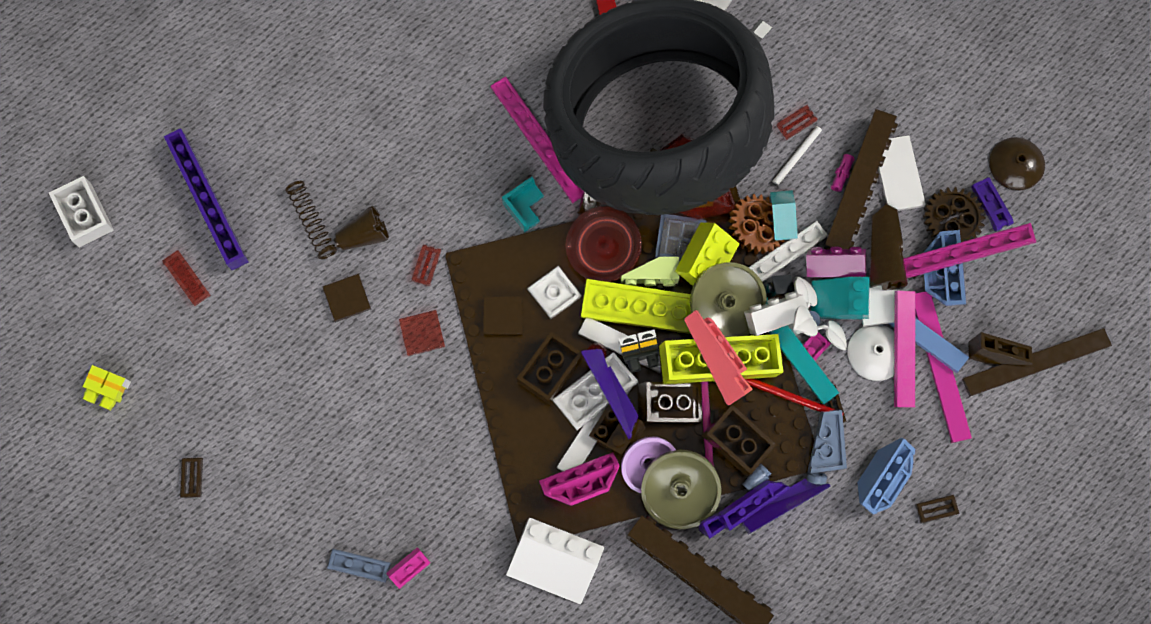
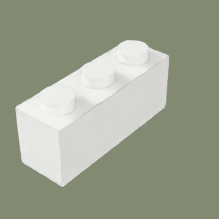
M791 292L785 294V298L768 300V304L750 306V310L745 311L744 314L750 334L758 336L792 324L796 309L799 306L807 308L804 295Z

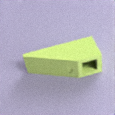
M658 257L622 275L621 283L636 286L637 284H644L645 286H655L656 284H663V286L667 287L675 286L679 282V274L675 272L679 264V257Z

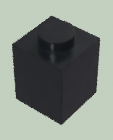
M791 274L771 276L762 282L767 299L795 292Z

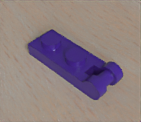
M990 177L971 186L978 201L982 203L981 206L985 210L995 232L1001 230L1003 226L1008 227L1014 223ZM1001 214L1002 219L999 220L997 215Z

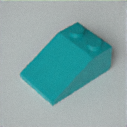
M843 277L812 281V287L817 295V305L811 306V311L818 313L820 319H869V277Z

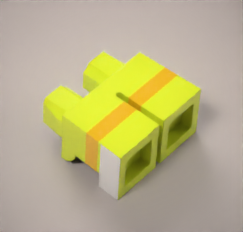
M92 365L83 384V387L86 388L83 399L95 404L98 395H102L104 397L99 406L111 411L116 402H121L122 395L125 389H128L131 382L126 378Z

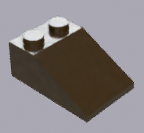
M645 382L638 384L639 420L643 421V423L702 422V383L663 384V382Z

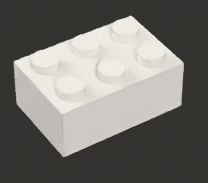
M84 176L49 192L71 241L79 248L114 231L92 184Z

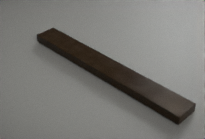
M1105 328L1032 353L1033 364L1031 365L1002 364L965 377L962 381L969 397L1111 347L1112 344Z

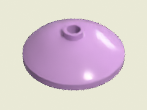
M645 437L634 442L626 450L621 463L622 476L627 485L634 491L641 493L642 479L646 469L660 455L676 450L673 445L659 437ZM645 459H650L648 463H644Z

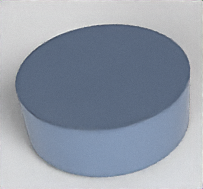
M822 472L807 473L806 480L822 485L826 484L827 475Z

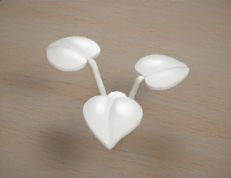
M795 277L794 289L796 294L804 295L807 308L810 305L816 306L817 295L813 287L805 279ZM799 306L796 309L794 322L788 325L796 336L804 333L813 337L817 335L818 330L825 329L827 338L834 346L843 351L847 350L846 337L838 323L830 320L827 322V325L817 326L806 307Z

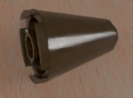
M374 206L368 207L335 233L336 238H334V242L338 249L348 250L388 240L389 234L384 221L381 222L379 218L381 215Z

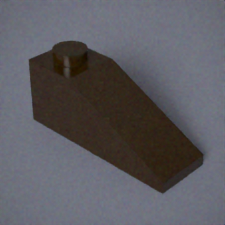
M980 332L968 342L969 359L987 364H1033L1031 346Z

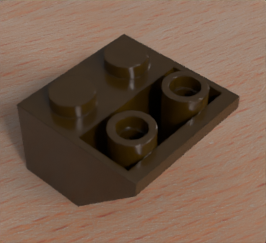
M608 404L589 437L607 451L613 452L614 455L622 459L626 450L634 442L638 441L645 430L643 421L637 419L632 430V437L628 439Z

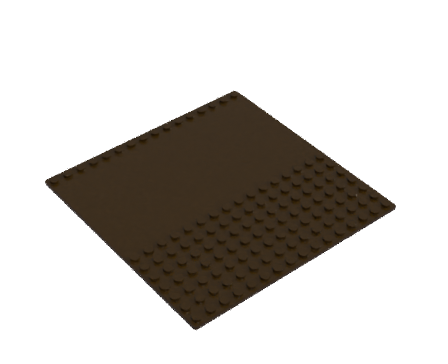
M737 187L730 188L729 192L712 202L708 201L707 204L669 215L706 220V223H715L731 236L735 231L729 229L733 223L728 222V220L732 217L730 212L734 210L733 206L740 200ZM624 212L636 223L642 238L641 254L632 270L656 259L655 254L661 215ZM578 220L448 252L445 255L517 543H519L529 517L574 535L649 515L644 506L641 493L631 489L625 482L621 472L622 459L616 455L615 457L620 467L609 491L577 504L568 505L546 496L539 482L542 479L562 472L557 469V466L583 426L576 430L553 400L548 405L518 384L517 377L550 332H553L580 352L583 350L601 349L605 358L614 352L578 334L586 319L581 318L587 279L575 270L568 255L569 236ZM665 221L663 231L667 229V223ZM671 222L669 236L679 237L681 224ZM685 224L683 238L692 239L695 226ZM610 226L594 230L586 242L588 258L594 264L602 267L618 263L626 250V241L623 234ZM731 236L734 240L738 239L737 236ZM668 239L666 253L677 254L678 241ZM682 241L680 255L685 253L690 242ZM740 241L730 262L742 264L749 268L759 259L757 254L754 253V249L748 252L747 246L741 248L742 242ZM559 266L581 294V298L550 319L528 291V288ZM680 275L678 284L671 287L663 286V284H656L655 286L636 285L638 287L691 294L693 285ZM621 279L611 282L625 285V283H621ZM522 296V335H484V297ZM596 320L627 336L636 334V338L638 333L655 330L658 348L659 344L664 341L693 339L692 335L687 333ZM782 351V374L777 377L754 378L800 396L791 363ZM614 352L630 371L628 364L624 362L623 356ZM584 357L554 398L590 371ZM640 364V371L632 373L638 380V383L631 388L627 395L638 414V419V384L661 382V373ZM708 381L710 419L712 424L715 420L714 413L716 409L727 404L716 382ZM751 386L752 391L731 405L737 408L776 444L761 462L771 473L768 480L777 481L807 473L814 438L804 406ZM703 418L701 423H644L645 430L638 440L645 437H659L671 443L676 450H688L705 457L704 438L701 436L704 433ZM596 443L584 463L611 452ZM712 446L713 464L721 482V495L747 489L743 483L749 475H744ZM645 459L644 463H648L650 459Z

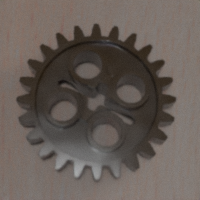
M949 187L945 191L940 189L937 192L938 195L934 193L931 196L932 199L926 202L928 205L924 207V210L927 212L923 214V217L928 219L923 224L929 225L926 231L933 232L931 238L937 236L939 232L949 231L947 226H951L954 230H960L961 242L977 238L976 235H980L982 232L980 229L985 226L981 223L986 219V217L981 216L985 210L979 209L982 203H976L977 196L971 198V192H968L967 195L964 194V188L960 192L957 191V187H954L952 192ZM954 202L959 203L961 208H957ZM938 210H942L945 216L940 215ZM968 210V212L961 214L958 218L954 217L946 223L940 224V222L949 219L951 215L956 216L962 211ZM963 218L968 219L970 224H966Z

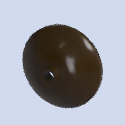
M1011 137L1002 140L993 148L989 157V168L999 184L1011 190L1021 191L1032 188L1041 180L1045 171V159L1040 149L1031 141L1024 138ZM1018 157H1021L1023 162L1019 161Z

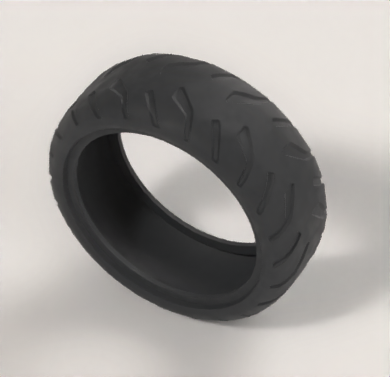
M637 0L612 8L607 13L604 12L586 23L583 28H579L567 40L566 46H562L552 63L553 67L549 69L543 98V109L546 113L544 120L559 164L573 183L591 198L620 211L646 215L673 214L707 204L708 201L716 200L729 192L730 188H734L751 172L750 169L756 166L763 155V148L767 146L772 131L774 94L771 71L765 52L756 37L739 19L709 3L697 0ZM679 61L698 64L723 76L737 91L730 109L713 128L697 139L671 149L653 152L618 149L597 140L583 128L586 114L592 102L609 83L626 72L652 63Z

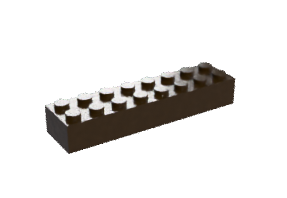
M640 517L626 539L738 624H769L774 617L769 606L763 602L761 604L757 603L752 593L747 590H740L738 588L739 584L730 577L728 579L724 578L721 575L722 571L714 565L708 566L704 563L706 560L698 553H691L688 550L689 546L683 541L679 540L677 542L671 538L673 534L667 529H659L656 526L657 522L651 517Z

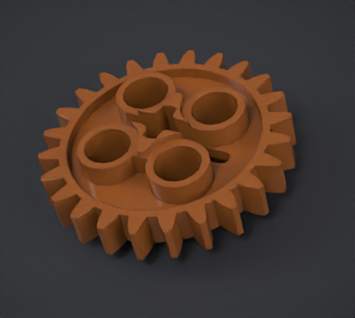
M755 194L751 197L747 195L745 198L740 199L733 206L734 210L730 212L732 217L728 222L733 223L729 227V229L735 231L731 236L738 237L736 241L742 242L741 248L747 246L748 252L754 249L755 254L761 251L762 255H764L767 251L770 253L780 247L785 240H775L772 203L769 202V197L763 200L762 194L758 197Z

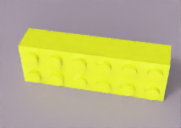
M778 334L725 337L747 368V370L741 373L744 379L777 377L783 373ZM694 339L664 341L659 345L663 384L715 381Z

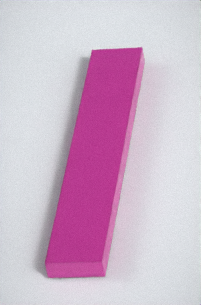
M895 291L894 407H915V291Z

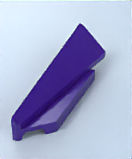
M601 349L581 351L627 438L630 439L634 424L638 419L636 410L611 366H607L603 351Z
M805 478L742 522V525L749 535L831 486L830 484H814L808 482Z

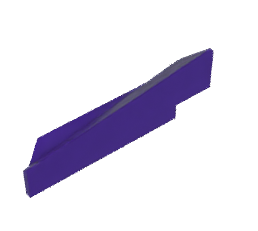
M765 480L719 513L703 520L698 529L709 539L725 528L730 531L790 488L783 482Z

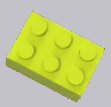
M700 222L675 272L691 285H694L697 278L709 267L719 263L730 262L739 243L717 224Z

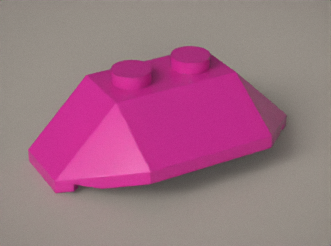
M612 452L542 479L539 482L546 496L568 505H574L608 492L620 466Z

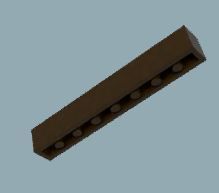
M875 109L825 243V250L832 247L850 249L854 246L855 242L851 240L853 235H858L861 227L858 221L860 217L864 218L867 210V207H864L866 200L870 201L873 190H870L872 183L876 184L880 174L876 173L877 169L884 164L886 158L883 156L884 150H889L892 142L889 139L890 134H894L898 123L895 122L896 115Z

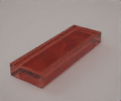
M179 250L162 260L194 306L211 296Z

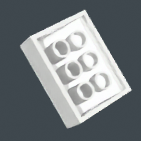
M529 517L506 575L581 604L598 566L604 547Z

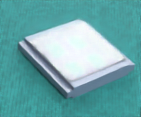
M669 214L661 215L655 258L679 257L680 262L700 222L706 223V220Z

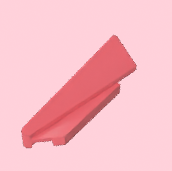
M697 310L688 315L684 321L726 404L731 405L753 390L741 375L747 368L712 319L709 317L703 319Z

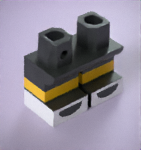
M655 330L638 333L637 338L636 334L619 338L624 362L628 364L631 373L641 370L639 362L646 359L649 368L659 366L658 356L660 352Z

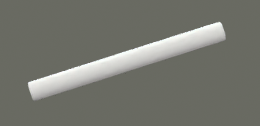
M816 126L773 179L772 183L776 186L781 183L822 131L820 127Z

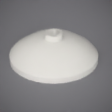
M883 325L865 326L857 330L851 337L847 355L852 368L860 376L872 381H883L894 376V331L889 327ZM876 347H880L882 352H877Z

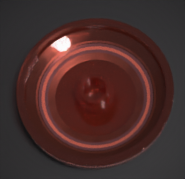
M605 206L590 209L580 215L569 229L566 239V252L572 267L586 279L604 282L619 280L622 275L630 272L638 262L642 249L641 234L633 219L623 211Z

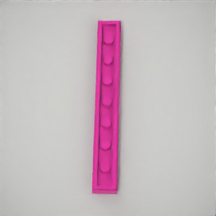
M505 76L490 86L492 91L572 204L581 199L584 191L576 186L566 175L555 155L550 138Z
M1028 223L904 258L906 276L910 278L1034 244L1036 239L1032 225Z
M927 292L916 293V318L943 338L932 296ZM926 351L951 443L972 439L953 370Z

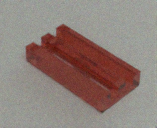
M806 105L777 123L776 126L786 140L817 122L818 119L816 116L814 117L812 110L810 111L809 106ZM806 112L805 115H803V116L800 117L799 119L795 120L794 122H792V123L789 124L788 126H786V127H784V128L782 127L783 125H785V124H787L788 122H790L791 120L795 119L796 117H798V116L801 115L802 113ZM810 117L809 121L787 134L786 131Z
M423 244L411 279L412 281L428 286L431 285L442 252L441 249H434V247H427V245ZM429 251L419 279L417 277L421 268L425 252ZM436 253L428 279L426 281L424 280L432 254Z

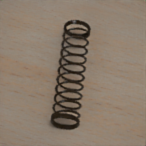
M304 181L292 182L286 187L285 191L290 195L289 199L293 201L292 205L296 207L299 219L303 220L302 226H305V232L309 233L308 238L312 240L311 244L315 246V252H318V259H327L328 257L326 256L328 255H321L331 250L333 251L330 253V256H333L337 252L334 244L323 248L321 251L316 250L318 246L329 243L332 238L324 239L317 245L313 244L314 240L327 236L329 232L325 231L314 238H310L311 233L321 231L326 226L320 225L311 232L307 231L308 227L321 223L322 219L319 218L308 225H304L305 220L317 217L319 212H314L304 219L300 217L301 214L315 210L316 206H310L302 212H298V208L311 204L313 200L308 199L295 206V201L306 199L310 193H304L295 200L291 199L292 195L302 193L307 189ZM302 184L296 189L289 190L294 185Z

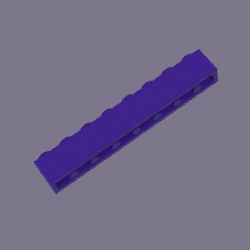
M181 128L165 135L164 138L226 265L233 271L249 263L187 136Z

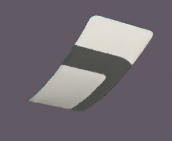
M760 19L751 32L760 42L772 27Z

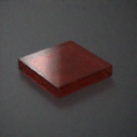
M436 310L399 319L407 356L445 347Z

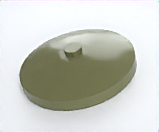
M732 262L715 264L706 269L695 281L690 295L691 313L697 310L703 319L707 317L712 319L724 337L749 335L750 331L744 312L750 310V306L767 304L766 291L759 276L750 268Z
M674 450L660 455L648 466L642 479L641 495L645 508L656 521L674 529H689L699 526L703 520L714 514L721 499V482L715 467L705 457L688 450Z

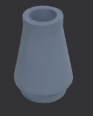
M760 463L755 471L747 477L743 485L751 491L765 480H768L771 473Z

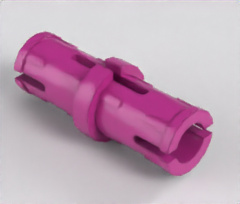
M843 155L841 164L835 171L836 176L831 185L832 190L836 192L843 190L842 188L846 179L850 176L849 171L855 160L852 155Z

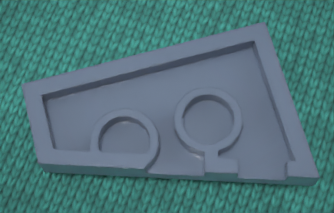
M842 410L820 412L808 473L847 469Z

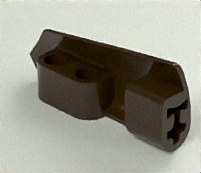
M886 204L872 216L870 288L882 285V290H896L905 288L908 285L902 253L903 239L898 210Z

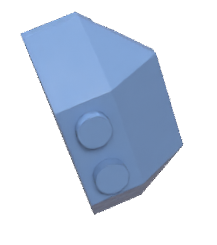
M960 230L939 232L924 252L960 243ZM963 263L924 274L925 291L945 306L966 304Z
M900 438L879 449L857 482L859 502L871 514H877L890 508L912 474L915 448L904 438Z

